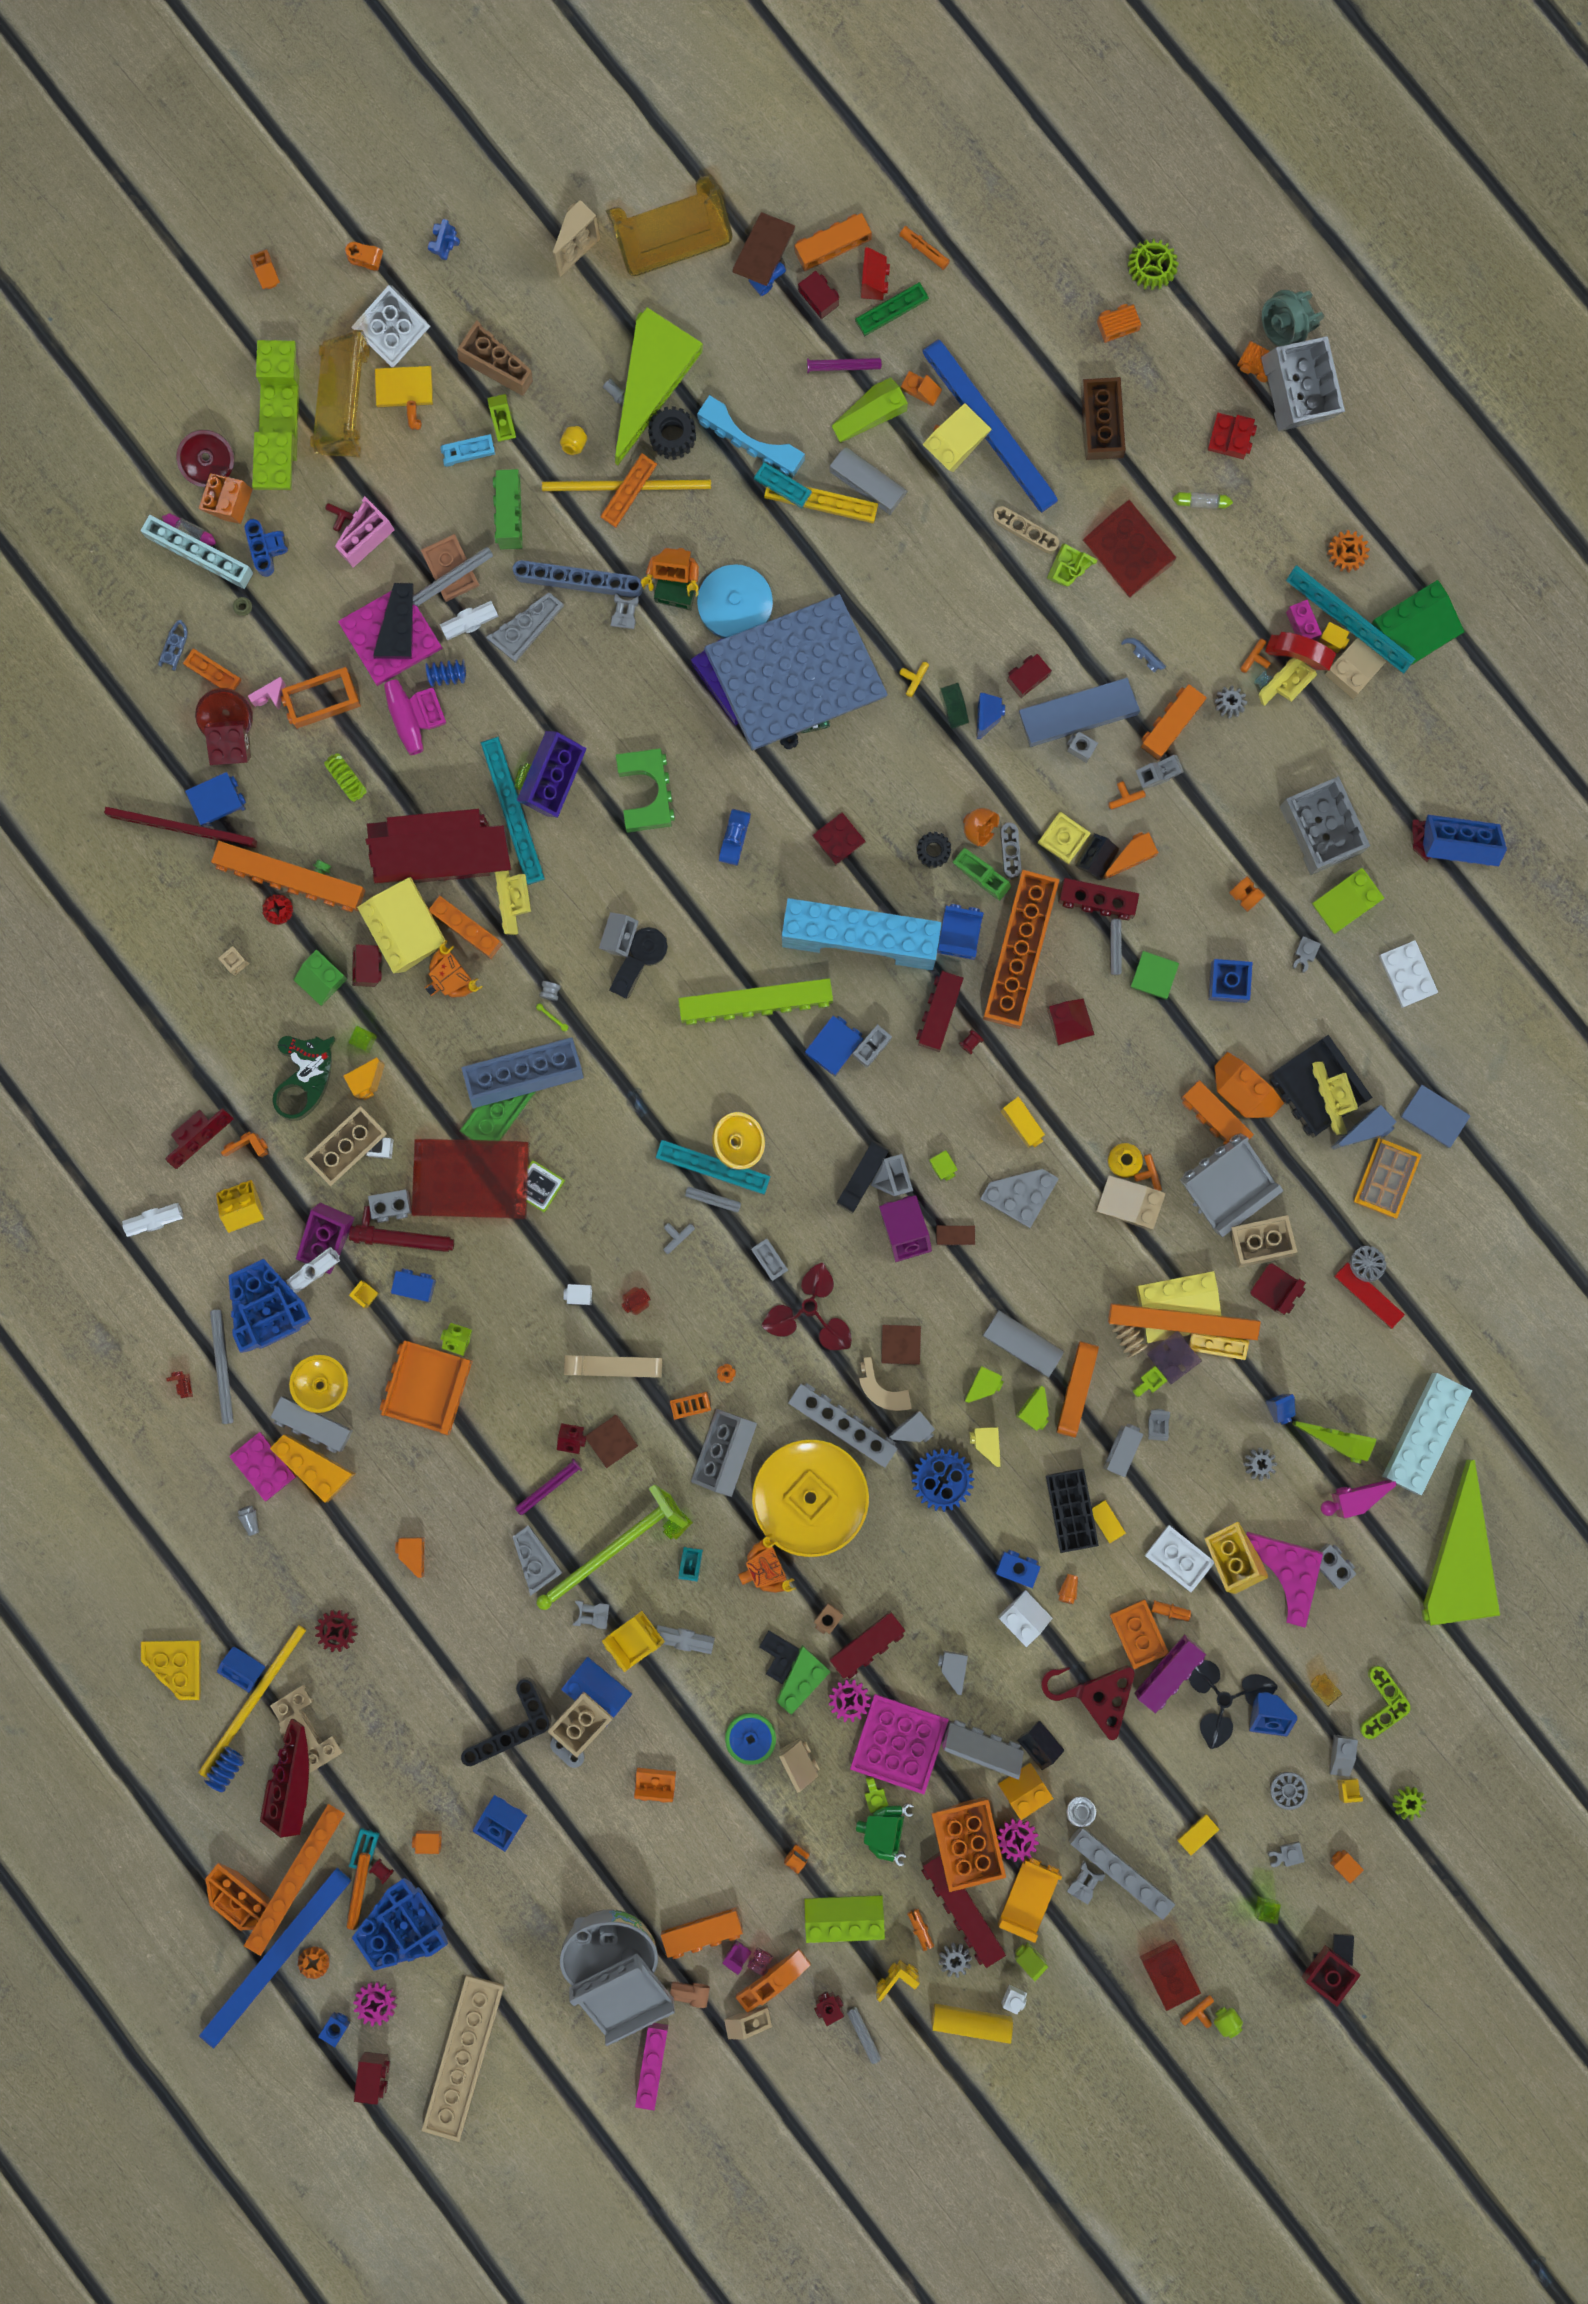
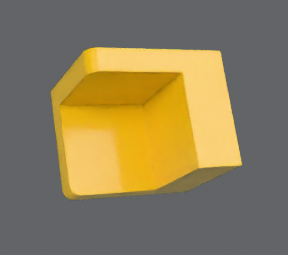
M360 1281L349 1296L363 1308H368L379 1293L365 1281Z
M1357 1778L1337 1780L1339 1800L1343 1803L1363 1801Z

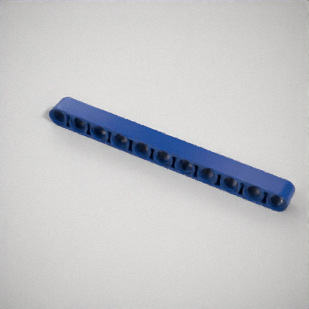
M937 339L923 349L925 358L961 406L966 403L992 429L985 439L1036 508L1042 513L1057 503L1058 499L1052 489L941 340Z
M335 1869L201 2032L199 2037L213 2049L352 1881L340 1869Z

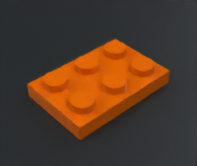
M1145 1599L1109 1614L1133 1669L1169 1653Z

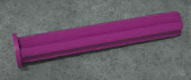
M807 358V374H809V371L881 369L882 367L880 358L809 360Z
M572 1458L573 1462L515 1507L518 1514L523 1515L574 1473L578 1470L582 1471L583 1469L579 1463Z

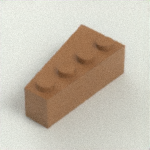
M476 320L457 349L459 361L524 396L533 382L532 370L515 355H512L507 350V347L502 343L500 344Z

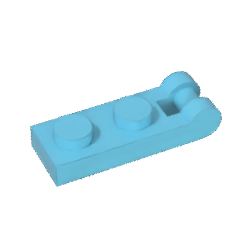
M491 434L445 444L440 447L441 453L444 454L443 463L446 467L460 462L495 455ZM456 451L457 455L451 456V452Z

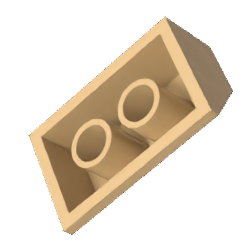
M1288 1215L1231 1227L1233 1251L1238 1268L1288 1258L1297 1254Z

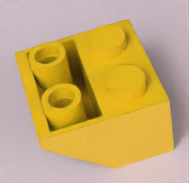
M252 1180L242 1182L239 1185L216 1193L219 1217L228 1233L264 1220L263 1208Z

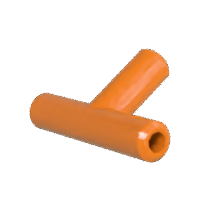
M1264 639L1258 641L1240 668L1242 672L1247 673L1254 661L1266 669L1270 666L1271 662L1259 655L1266 644Z
M1121 781L1117 783L1122 798L1109 802L1108 805L1112 810L1144 798L1146 794L1144 790L1129 795L1125 783Z
M1145 1155L1144 1159L1148 1171L1135 1174L1134 1179L1138 1182L1151 1178L1154 1189L1162 1191L1152 1155Z
M1210 1995L1180 2019L1181 2023L1186 2026L1195 2017H1198L1206 2028L1211 2027L1212 2022L1203 2011L1214 2002V1999Z

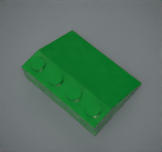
M1436 580L1375 618L1371 623L1415 658L1411 666L1465 632L1450 597L1439 580Z

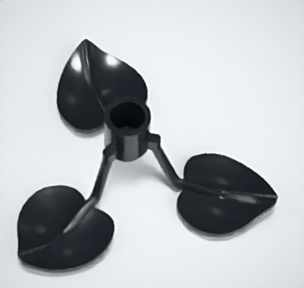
M1204 1660L1201 1665L1195 1667L1189 1678L1191 1686L1199 1693H1207L1212 1687L1218 1695L1217 1703L1221 1707L1219 1716L1215 1713H1209L1203 1717L1200 1723L1201 1734L1210 1749L1223 1745L1232 1735L1233 1722L1228 1717H1222L1224 1708L1230 1707L1233 1699L1245 1695L1247 1703L1253 1706L1258 1693L1268 1692L1273 1695L1278 1688L1273 1680L1260 1674L1248 1675L1242 1680L1244 1691L1231 1695L1227 1691L1220 1692L1214 1685L1220 1680V1670L1215 1663Z

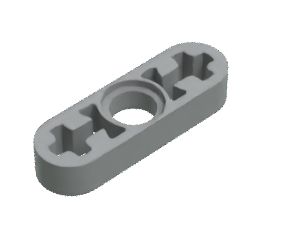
M1006 823L1002 826L1000 832L1003 870L1006 877L1014 879L1021 872L1019 834L1015 824ZM1010 827L1011 831L1015 833H1012L1011 841L1005 843L1004 840L1008 841V834L1004 833V831H1007V828ZM1014 846L1016 854L1009 856L1005 851L1006 847ZM1017 858V861L1014 860L1013 865L1018 870L1011 874V871L1007 870L1011 864L1010 861L1006 862V859L1013 860Z

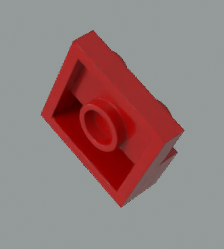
M1217 413L1207 450L1244 460L1246 454L1251 452L1253 443L1249 441L1250 437L1255 436L1257 425H1254L1255 419L1241 415L1234 417Z

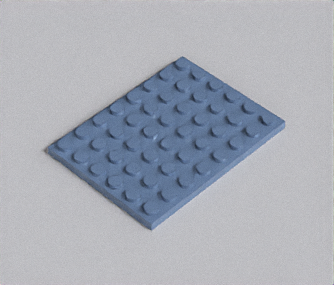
M840 594L717 641L704 648L752 751L886 698L888 695Z

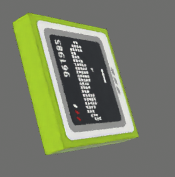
M532 1160L512 1193L545 1213L565 1180Z

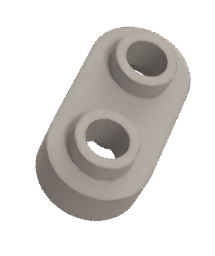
M554 1737L552 1738L550 1743L552 1751L568 1766L576 1768L582 1765L585 1759L584 1752L578 1756L577 1761H572L571 1755L573 1754L564 1746L559 1748L557 1746L558 1741Z

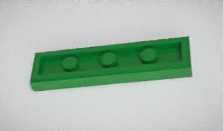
M918 282L855 318V322L865 337L928 301L929 297L921 283Z

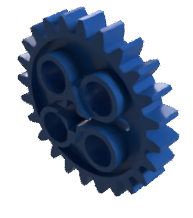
M941 1448L940 1454H937L934 1449L932 1456L926 1453V1460L921 1457L919 1458L922 1462L921 1465L915 1464L919 1470L912 1471L917 1476V1478L911 1480L917 1483L913 1490H919L916 1497L923 1496L921 1503L928 1501V1508L933 1504L935 1511L938 1510L939 1506H941L943 1512H945L946 1506L952 1511L953 1504L960 1507V1500L966 1502L964 1495L971 1496L967 1490L968 1488H974L969 1484L970 1481L975 1480L969 1477L973 1470H967L970 1463L963 1464L965 1457L963 1456L958 1459V1452L951 1455V1449H949L947 1454H944V1450ZM937 1461H941L944 1464V1469L941 1472L934 1470V1464ZM951 1464L952 1468L946 1476L947 1484L943 1483L938 1494L934 1495V1491L940 1483L938 1477H943L947 1467ZM957 1470L961 1473L959 1481L951 1479L953 1471ZM928 1478H932L935 1481V1486L932 1489H927L924 1486ZM944 1488L952 1490L950 1498L945 1499L942 1497L941 1492Z

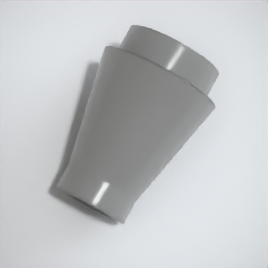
M251 1505L238 1510L239 1515L237 1517L247 1531L248 1536L259 1533L256 1509H253Z

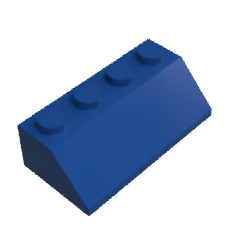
M1427 815L1423 840L1426 857L1484 864L1487 866L1500 865L1507 851L1500 824Z

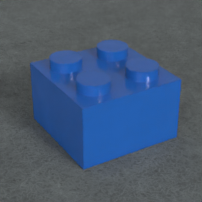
M1214 959L1211 962L1208 1000L1247 1003L1251 995L1253 962Z

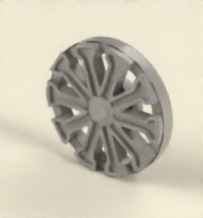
M1362 1246L1351 1255L1350 1267L1353 1274L1360 1280L1366 1282L1376 1281L1386 1270L1385 1257L1375 1247Z
M1284 1772L1273 1780L1270 1793L1273 1801L1279 1807L1293 1810L1305 1802L1308 1789L1305 1781L1299 1775L1292 1772ZM1284 1776H1287V1783L1283 1778ZM1280 1780L1283 1786L1277 1784L1276 1782ZM1275 1787L1281 1789L1280 1791L1274 1792ZM1299 1790H1304V1793L1301 1794V1793H1298V1791H1299ZM1282 1795L1278 1800H1276V1796ZM1296 1796L1301 1798L1300 1802L1296 1800ZM1286 1798V1804L1282 1805L1283 1800ZM1290 1799L1294 1802L1293 1806H1290Z

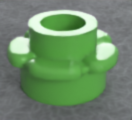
M318 859L313 864L316 867L314 871L324 875L326 872L330 873V865Z

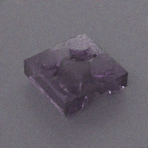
M1179 1331L1173 1333L1147 1353L1170 1384H1173L1202 1362L1201 1358L1192 1350ZM1167 1344L1170 1349L1166 1351L1163 1345ZM1181 1363L1186 1368L1183 1372L1178 1367Z

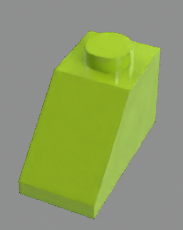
M506 394L489 397L488 404L498 442L516 438Z
M980 1366L964 1401L970 1403L990 1396L995 1391L999 1392L1004 1383L1001 1380L1003 1376Z
M1029 1943L1025 1946L1022 1944L1016 1950V1962L1036 1981L1048 1968L1045 1958Z

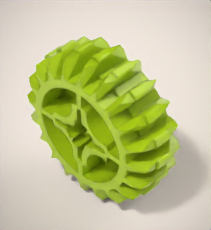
M1154 238L1151 243L1146 239L1144 245L1139 242L1137 248L1134 247L1132 254L1129 255L1128 259L1130 261L1127 266L1130 269L1128 273L1133 275L1132 281L1138 280L1137 286L1144 284V290L1147 286H1150L1151 290H1154L1155 286H1157L1160 290L1162 284L1167 286L1169 281H1173V275L1177 274L1176 268L1179 264L1176 261L1177 254H1173L1174 248L1168 249V243L1162 245V239L1158 243H1155ZM1140 257H1143L1145 264L1140 269L1138 260ZM1163 261L1167 263L1168 269L1166 272L1162 271L1163 267L1161 265Z
M335 753L328 757L324 765L348 798L353 802L361 799L366 794V788L339 753Z

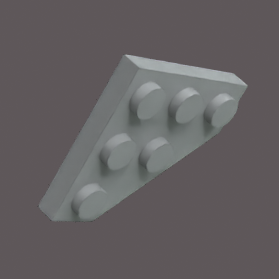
M1044 1169L993 1181L989 1183L980 1200L1024 1226L1031 1228L1059 1178Z

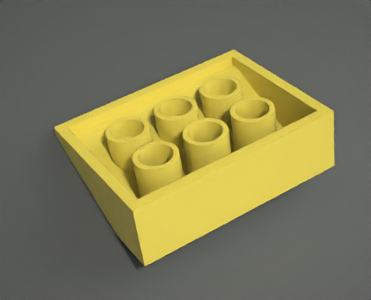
M411 877L371 897L357 907L393 974L406 972L437 951L445 941L443 934Z
M1214 1271L1136 1286L1140 1307L1221 1316L1219 1293ZM1144 1328L1147 1343L1191 1335V1333Z

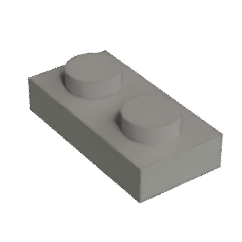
M765 1239L751 1249L772 1281L788 1271L768 1239Z

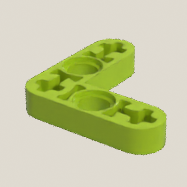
M1378 1665L1369 1669L1368 1677L1387 1705L1360 1725V1733L1367 1739L1376 1738L1405 1717L1411 1709L1408 1700L1388 1672ZM1374 1671H1382L1380 1674L1384 1681L1388 1679L1389 1681L1382 1684L1378 1678H1374ZM1388 1685L1394 1687V1694L1392 1696H1386L1384 1693V1689ZM1399 1702L1401 1704L1405 1703L1403 1712L1400 1710L1395 1712L1397 1717H1394L1393 1713L1389 1711L1390 1708L1393 1711L1396 1710ZM1383 1713L1390 1715V1721L1386 1724L1380 1721V1716ZM1373 1720H1376V1722L1381 1726L1380 1729L1377 1726H1375L1372 1729V1734H1365V1731L1367 1730V1725L1372 1727L1376 1724L1373 1722Z

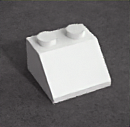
M1026 1590L998 1616L1026 1647L1041 1634L1053 1619Z

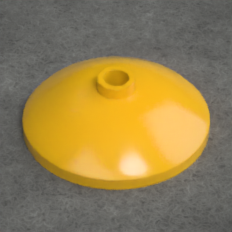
M733 1112L723 1116L717 1122L712 1135V1143L717 1157L723 1164L732 1169L742 1170L754 1166L761 1159L765 1148V1137L761 1126L753 1117L746 1113Z
M313 1355L303 1359L294 1368L289 1382L290 1392L294 1401L304 1410L312 1413L328 1412L336 1408L347 1394V1373L343 1366L334 1358L326 1355ZM320 1382L324 1384L322 1389L317 1388V1384Z

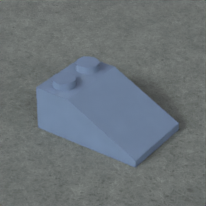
M1379 1105L1368 1112L1347 1134L1343 1135L1331 1147L1334 1150L1379 1136H1387L1395 1129L1393 1125L1396 1123V1120L1382 1105Z

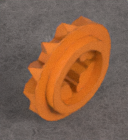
M309 1947L298 1957L297 1966L300 1973L306 1976V1978L317 1979L323 1976L329 1968V1957L319 1947ZM310 1958L312 1960L320 1958L316 1964L317 1968L314 1966L307 1968Z

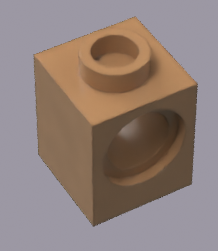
M827 1603L814 1620L815 1628L822 1634L827 1632L830 1635L844 1615L830 1603ZM831 1615L833 1622L830 1625H825L822 1622L823 1616Z

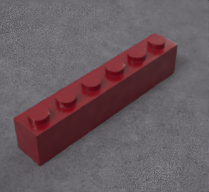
M940 1852L922 1863L924 1869L921 1870L927 1881L931 1879L934 1886L932 1889L937 1897L941 1896L945 1903L942 1905L948 1914H953L955 1918L953 1923L958 1931L963 1930L966 1935L963 1939L969 1948L973 1947L976 1951L974 1956L979 1965L984 1964L988 1968L1005 1957L1004 1949L967 1890L964 1888L949 1892Z

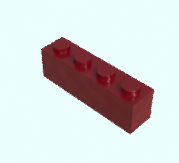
M942 971L941 975H936L934 986H937L935 994H930L928 1004H931L929 1012H924L922 1022H925L923 1030L919 1029L916 1040H919L918 1046L940 1052L964 979L963 977Z
M890 1611L829 1658V1661L843 1679L846 1677L850 1679L858 1673L857 1669L860 1666L866 1667L874 1660L872 1658L877 1653L881 1655L888 1650V1644L892 1641L896 1643L904 1637L905 1629Z

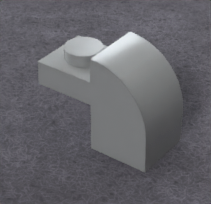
M1172 755L1158 763H1150L1136 770L1143 788L1160 785L1184 772L1177 755Z

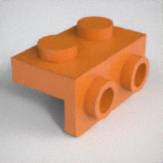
M637 1768L634 1799L660 1801L662 1803L673 1802L676 1771Z

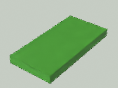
M535 1092L477 1107L460 1132L489 1153H492Z

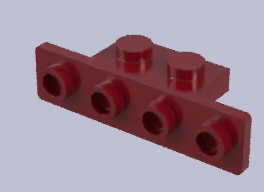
M222 1108L212 1118L208 1119L199 1109L171 1134L179 1146L165 1160L175 1169H178L233 1120V1117Z

